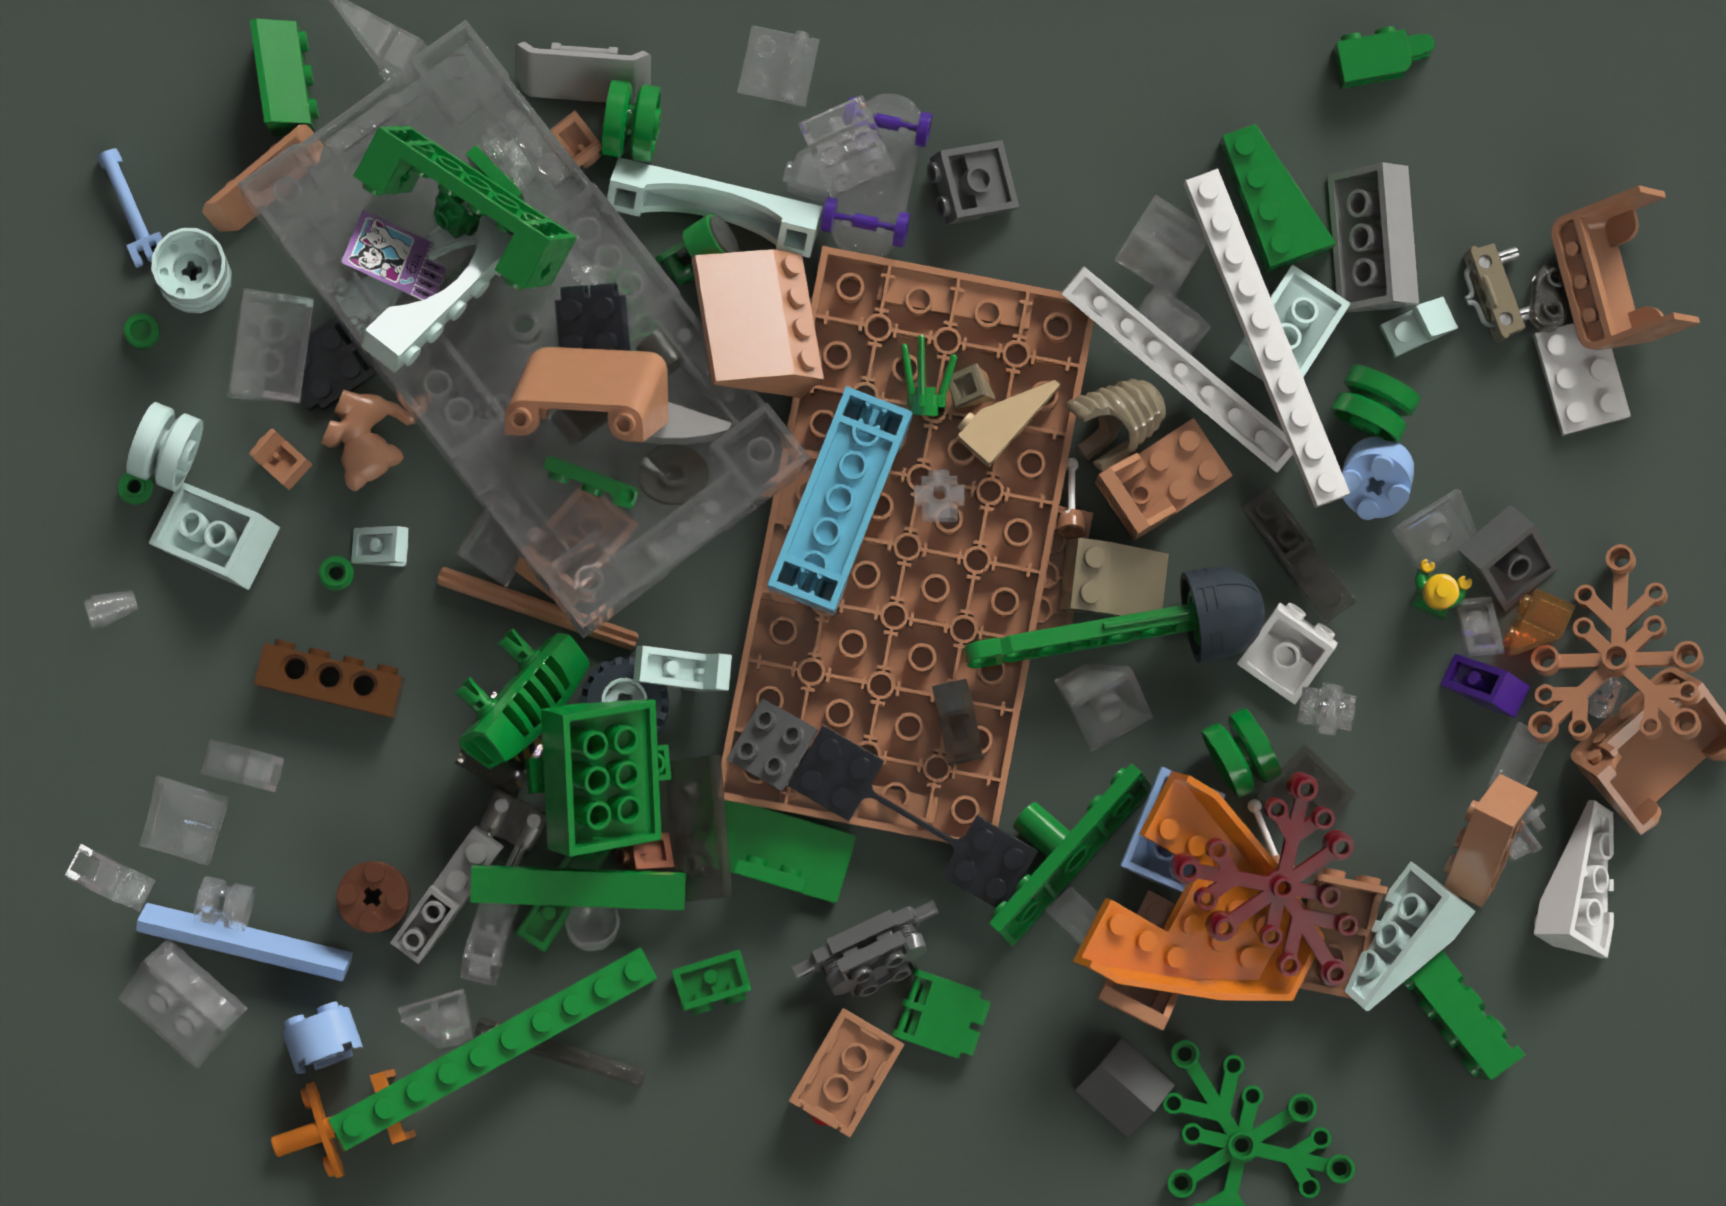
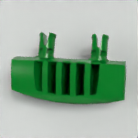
M514 628L504 635V639L498 641L497 645L519 664V670L492 699L471 677L461 684L463 687L455 690L454 694L459 696L476 713L475 721L459 738V747L486 768L492 769L501 762H506L519 754L542 733L541 709L565 705L590 665L586 655L570 635L557 633L544 640L535 650L528 645Z

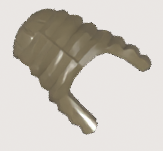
M1136 379L1119 381L1115 386L1108 385L1106 388H1098L1094 392H1088L1086 396L1079 394L1075 399L1065 403L1067 409L1084 422L1098 416L1099 429L1078 444L1076 451L1087 460L1108 448L1124 425L1128 429L1127 440L1093 462L1095 467L1101 471H1105L1126 459L1130 453L1135 452L1138 444L1143 443L1145 438L1151 437L1153 432L1159 429L1160 423L1165 419L1166 415L1165 402L1156 387L1147 381Z

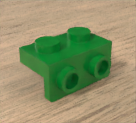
M740 949L672 970L683 1011L691 1009L692 1016L713 1010L711 1003L725 999L726 1005L746 1000L745 992L752 990Z

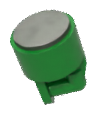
M708 214L683 230V240L657 255L655 259L658 263L662 261L665 263L677 284L684 285L695 280L693 265L691 262L684 266L677 252L686 247L691 258H693L695 255L739 252V246L728 224L721 217Z

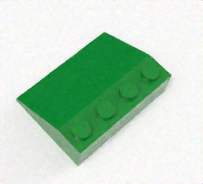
M655 700L580 703L541 709L548 850L571 857L662 840Z

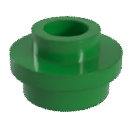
M126 472L118 482L120 497L131 505H141L147 502L153 494L154 485L151 478L145 481ZM133 481L141 483V489L137 493H131L129 490V486Z
M331 556L320 565L318 572L320 582L329 590H344L354 579L353 566L344 557ZM337 567L343 570L342 578L333 580L330 575L331 571Z

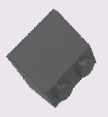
M1509 505L1457 548L1469 571L1504 612L1559 568L1535 524L1512 505Z

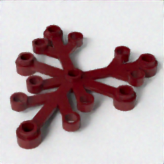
M1297 772L1287 781V792L1293 798L1290 816L1287 815V804L1277 797L1269 798L1264 804V813L1275 822L1284 837L1277 869L1271 871L1267 876L1238 871L1229 856L1228 844L1220 838H1212L1206 843L1205 852L1208 857L1216 862L1218 867L1200 864L1197 858L1183 852L1172 858L1169 870L1176 880L1184 884L1192 883L1197 879L1213 881L1208 887H1201L1194 893V903L1205 911L1212 910L1217 905L1218 898L1235 886L1261 890L1231 912L1227 913L1223 910H1217L1207 917L1205 922L1206 931L1218 941L1231 939L1235 935L1239 924L1269 904L1265 923L1259 930L1258 937L1260 942L1269 948L1279 946L1283 939L1279 926L1285 906L1290 915L1282 954L1276 961L1277 969L1289 977L1299 972L1301 965L1297 958L1301 936H1303L1319 962L1316 968L1318 978L1328 986L1335 987L1341 985L1348 976L1347 965L1338 957L1332 956L1314 925L1336 929L1344 936H1351L1358 930V920L1347 912L1337 915L1304 909L1297 897L1317 900L1326 907L1338 905L1341 900V893L1335 886L1331 884L1318 886L1302 883L1301 881L1333 859L1340 861L1348 858L1353 851L1354 843L1352 838L1345 832L1331 830L1323 837L1322 849L1293 868L1299 842L1319 828L1323 830L1329 829L1335 822L1333 811L1324 806L1316 807L1311 815L1305 819L1308 802L1316 797L1319 787L1317 780L1313 776L1305 772ZM1309 783L1310 789L1308 793L1302 795L1300 792L1302 785ZM1280 803L1281 809L1279 813L1272 815V806ZM1327 812V820L1319 824V815ZM1340 841H1344V849L1341 852H1336V845ZM1216 844H1221L1222 851L1218 855H1213V847ZM1187 864H1192V872L1189 875H1183V868ZM1286 881L1287 887L1285 891L1278 893V885ZM1329 890H1333V898L1329 901H1325V893ZM1205 893H1210V901L1207 904H1201V897ZM1346 919H1350V927L1346 930H1343V921ZM1228 922L1227 931L1219 933L1220 924ZM1274 930L1275 938L1267 942V933ZM1292 959V967L1289 970H1284L1285 961ZM1339 967L1340 971L1337 977L1331 978L1330 973L1332 969Z

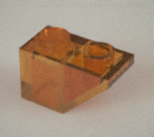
M1538 588L1531 591L1530 595L1525 593L1516 610V613L1521 614L1516 627L1510 625L1502 641V645L1507 646L1503 655L1511 658L1562 638L1575 605Z

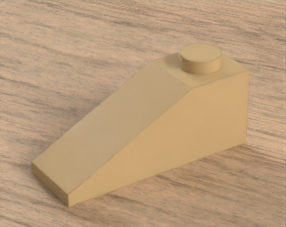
M1053 380L985 407L976 415L970 412L957 426V429L961 431L957 436V441L989 468L1058 391L1060 384Z

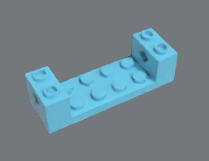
M848 386L845 387L767 584L769 591L835 616L847 585L848 576L897 452L900 451L912 421V411Z

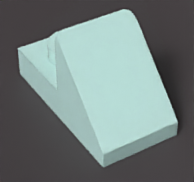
M1444 297L1419 304L1413 310L1379 326L1394 358L1458 329Z
M401 526L354 528L351 563L404 567L407 561L409 528Z

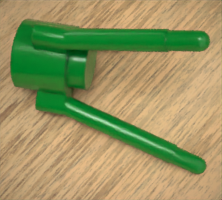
M919 335L917 387H914L908 345L905 343L901 345L907 387V406H911L910 411L913 412L912 415L938 416V407L946 408V394L957 356L955 354L950 356L939 393L936 395L935 387H925V338L923 335Z

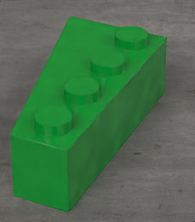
M1256 124L1222 135L1219 146L1265 272L1268 273L1331 251L1336 242Z
M1441 950L1406 979L1402 985L1408 992L1414 989L1422 1000L1418 1003L1419 1008L1430 1021L1435 1018L1441 1025L1443 1030L1439 1032L1440 1036L1451 1049L1458 1048L1464 1056V1059L1460 1062L1470 1076L1475 1078L1478 1075L1482 1080L1492 1081L1524 1057L1525 1053L1518 1045L1514 1048L1509 1046L1505 1040L1507 1038L1506 1029L1498 1019L1496 1020L1491 1014L1488 1016L1483 1010L1486 1007L1483 1000L1469 985L1467 987L1464 986L1462 983L1464 980L1463 975L1444 951Z

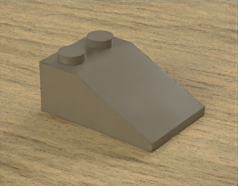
M1085 538L1066 540L1058 610L1116 617L1162 609L1169 554Z

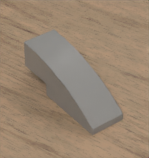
M668 402V423L644 442L661 445H688L710 442L729 437L732 431V423Z

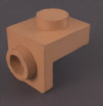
M575 110L548 131L549 135L576 169L581 165L587 168L601 157L599 151L602 150V144Z
M270 429L265 436L261 437L249 452L253 459L288 490L313 465L274 429Z

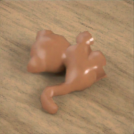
M343 390L334 415L341 418V421L330 420L321 445L334 448L341 441L344 443V450L340 460L345 470V484L350 490L358 491L364 487L366 482L379 478L387 472L389 467L400 464L404 459L398 447L388 444L378 434L371 433V428L387 415L398 419L407 426L421 422L428 410V399L424 395L416 396L413 410L406 411L399 404L387 401L379 395L358 394Z

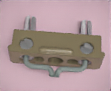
M1495 243L1480 248L1473 246L1464 253L1463 257L1467 266L1464 271V277L1469 288V294L1465 296V300L1468 306L1473 305L1476 308L1481 323L1485 327L1490 328L1494 341L1500 343L1509 336L1525 329L1523 321L1539 316L1540 310L1534 311L1539 308L1537 304L1522 309L1518 308L1502 265L1503 263L1518 259L1519 253L1513 254L1518 249L1513 247L1498 252ZM1474 287L1479 298L1480 304L1477 301L1471 300L1475 293Z

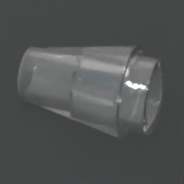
M132 590L91 595V599L83 601L92 628L101 626L102 629L139 610Z

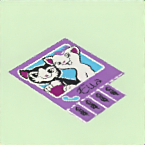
M362 210L341 263L420 300H425L437 293L447 268L428 258L433 245L432 242Z

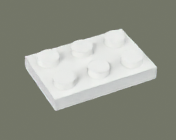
M1574 323L1533 335L1561 436L1631 417L1612 348L1594 350L1584 347L1578 339Z

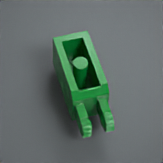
M1394 26L1379 28L1374 31L1375 35L1361 37V33L1343 35L1340 37L1341 41H1337L1333 48L1341 89L1403 78L1412 62L1420 61V59L1424 60L1431 55L1436 46V41L1428 33L1407 36L1405 29L1396 31Z

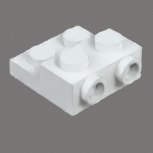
M1279 603L1263 625L1256 640L1248 647L1237 665L1293 704H1296L1335 650L1338 642L1333 640L1335 634L1327 626L1321 623L1313 626L1304 619L1306 616L1305 612L1295 604L1288 603L1287 606H1284L1282 603Z

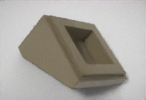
M977 363L953 373L949 390L957 410L995 399L994 393Z

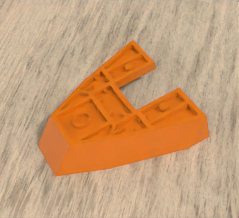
M1171 771L1139 833L1140 836L1173 855L1183 852L1189 853L1197 858L1200 864L1218 867V865L1207 856L1205 845L1212 838H1220L1228 844L1229 856L1238 871L1267 876L1271 871L1277 869V862L1217 791L1190 775ZM1216 844L1213 847V855H1218L1222 851V845ZM1197 879L1192 883L1186 884L1163 929L1113 900L1105 898L1072 962L1123 985L1215 1000L1293 1001L1315 959V955L1304 937L1301 936L1297 958L1301 965L1299 972L1289 977L1277 969L1276 961L1282 954L1290 915L1285 906L1279 926L1283 939L1281 944L1275 948L1265 946L1258 937L1259 930L1264 926L1269 904L1239 924L1235 935L1227 941L1214 939L1207 933L1205 928L1207 917L1217 910L1229 913L1261 890L1235 886L1218 898L1217 905L1212 910L1205 911L1194 903V893L1201 887H1208L1213 881ZM1286 881L1278 885V893L1285 891L1287 887ZM1205 893L1201 897V904H1207L1210 901V893ZM1297 897L1302 907L1307 909L1301 897ZM1228 922L1220 924L1219 933L1227 931ZM1314 925L1322 940L1324 941L1325 936L1323 935L1319 926ZM1274 930L1267 933V942L1275 938ZM1292 959L1285 961L1284 970H1289L1292 967Z

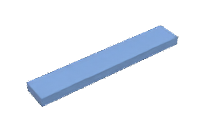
M146 903L136 925V931L339 981L344 980L353 952L151 903Z

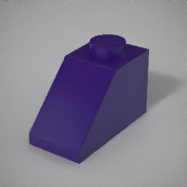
M1456 653L1440 684L1444 688L1481 706L1513 718L1516 717L1530 688L1529 685L1506 670Z

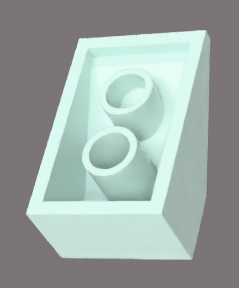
M1292 264L1270 298L1301 374L1304 377L1351 303ZM1244 336L1230 359L1263 380Z
M183 482L180 488L173 493L149 544L223 580L249 590L280 527L257 512Z

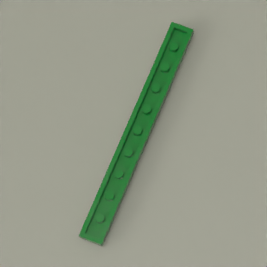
M640 947L327 1119V1122L344 1152L658 978Z

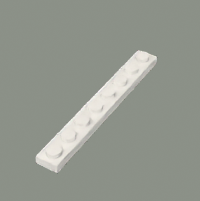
M1083 266L1062 291L1061 294L1275 472H1278L1293 455L1285 433L1086 267Z

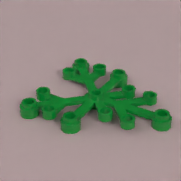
M1180 1040L1172 1046L1170 1051L1172 1062L1176 1066L1186 1069L1207 1104L1184 1099L1180 1094L1171 1092L1162 1101L1164 1110L1170 1114L1182 1112L1218 1121L1225 1134L1202 1129L1196 1123H1187L1183 1126L1181 1137L1186 1143L1192 1145L1203 1143L1222 1149L1189 1170L1176 1169L1172 1171L1167 1178V1188L1171 1194L1179 1198L1190 1196L1195 1191L1196 1182L1230 1161L1224 1190L1204 1203L1197 1202L1192 1206H1245L1238 1191L1244 1164L1251 1161L1255 1156L1286 1163L1298 1182L1299 1193L1306 1198H1314L1320 1192L1318 1180L1311 1177L1306 1168L1325 1172L1327 1177L1336 1183H1346L1352 1179L1355 1173V1165L1348 1156L1336 1154L1328 1159L1310 1154L1316 1149H1324L1329 1146L1331 1134L1325 1128L1316 1127L1312 1129L1309 1137L1290 1149L1260 1143L1293 1121H1310L1317 1111L1316 1102L1310 1095L1303 1093L1293 1095L1289 1099L1285 1110L1253 1129L1257 1107L1263 1100V1092L1257 1086H1246L1241 1092L1243 1107L1239 1125H1237L1230 1112L1238 1077L1244 1070L1242 1058L1237 1055H1229L1223 1060L1222 1069L1224 1077L1220 1094L1218 1095L1198 1063L1200 1052L1197 1045L1189 1040ZM1182 1047H1187L1191 1052V1056L1187 1061H1182L1178 1057V1051ZM1230 1059H1236L1240 1064L1238 1071L1234 1073L1227 1069V1062ZM1250 1089H1255L1259 1095L1258 1100L1254 1103L1246 1100V1093ZM1171 1096L1177 1097L1180 1101V1105L1176 1110H1170L1167 1107V1100ZM1298 1101H1304L1307 1104V1111L1304 1114H1298L1295 1111V1104ZM1189 1127H1195L1199 1132L1195 1140L1191 1141L1186 1138L1185 1133ZM1318 1131H1323L1326 1134V1141L1322 1145L1314 1142V1135ZM1243 1138L1247 1141V1149L1245 1151L1238 1152L1235 1149L1234 1144L1237 1139ZM1340 1161L1345 1165V1172L1342 1175H1336L1333 1172V1165L1336 1162ZM1179 1176H1184L1187 1179V1186L1182 1190H1178L1174 1185L1175 1179ZM1308 1180L1313 1181L1315 1184V1191L1311 1194H1306L1303 1191V1184Z

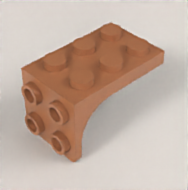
M1325 868L1321 869L1320 873L1311 875L1309 884L1318 886L1331 884L1339 889L1341 900L1335 907H1326L1317 900L1306 898L1305 905L1307 909L1337 915L1347 912L1356 917L1359 927L1355 934L1344 936L1336 929L1319 926L1325 936L1324 943L1332 956L1338 957L1347 965L1348 976L1341 985L1335 987L1328 986L1317 976L1316 968L1319 962L1315 957L1300 989L1352 999L1345 992V989L1361 953L1370 947L1373 938V931L1371 930L1376 921L1382 898L1387 894L1388 887L1381 886V879L1360 875L1355 876V880L1345 878L1346 872ZM1329 890L1325 893V901H1329L1333 898V890ZM1346 919L1343 921V930H1346L1350 927V919ZM1339 967L1332 969L1330 973L1331 978L1337 977L1340 971Z

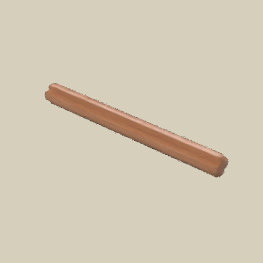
M442 567L439 572L437 583L440 586L630 651L634 650L637 645L639 635L635 631L573 610L569 612L559 605L447 567Z

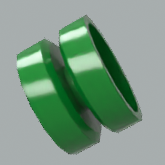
M619 80L611 81L603 124V157L620 159L626 151L628 138H631L630 153L633 160L647 163L652 162L661 126V86L643 84L638 90L636 103L633 105V88L631 83Z
M1353 364L1344 380L1350 392H1339L1330 411L1341 421L1367 435L1384 437L1383 440L1399 443L1407 428L1405 421L1400 416H1412L1421 397L1413 389L1393 377L1366 366Z
M1245 707L1230 714L1228 717V726L1233 738L1227 729L1217 722L1201 730L1202 739L1214 764L1229 789L1238 799L1254 791L1255 781L1249 768H1251L1260 781L1266 784L1282 776L1280 764L1267 736Z

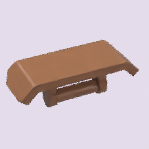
M308 124L298 125L278 143L275 142L269 147L270 150L234 180L228 181L222 190L204 204L202 213L218 231L229 232L242 229L319 164L323 145Z

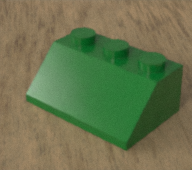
M250 19L264 123L274 137L288 135L298 125L308 124L311 130L314 131V120L319 119V110L316 98L310 99L309 86L314 85V76L311 64L305 65L304 52L309 51L307 32L300 31L296 21Z

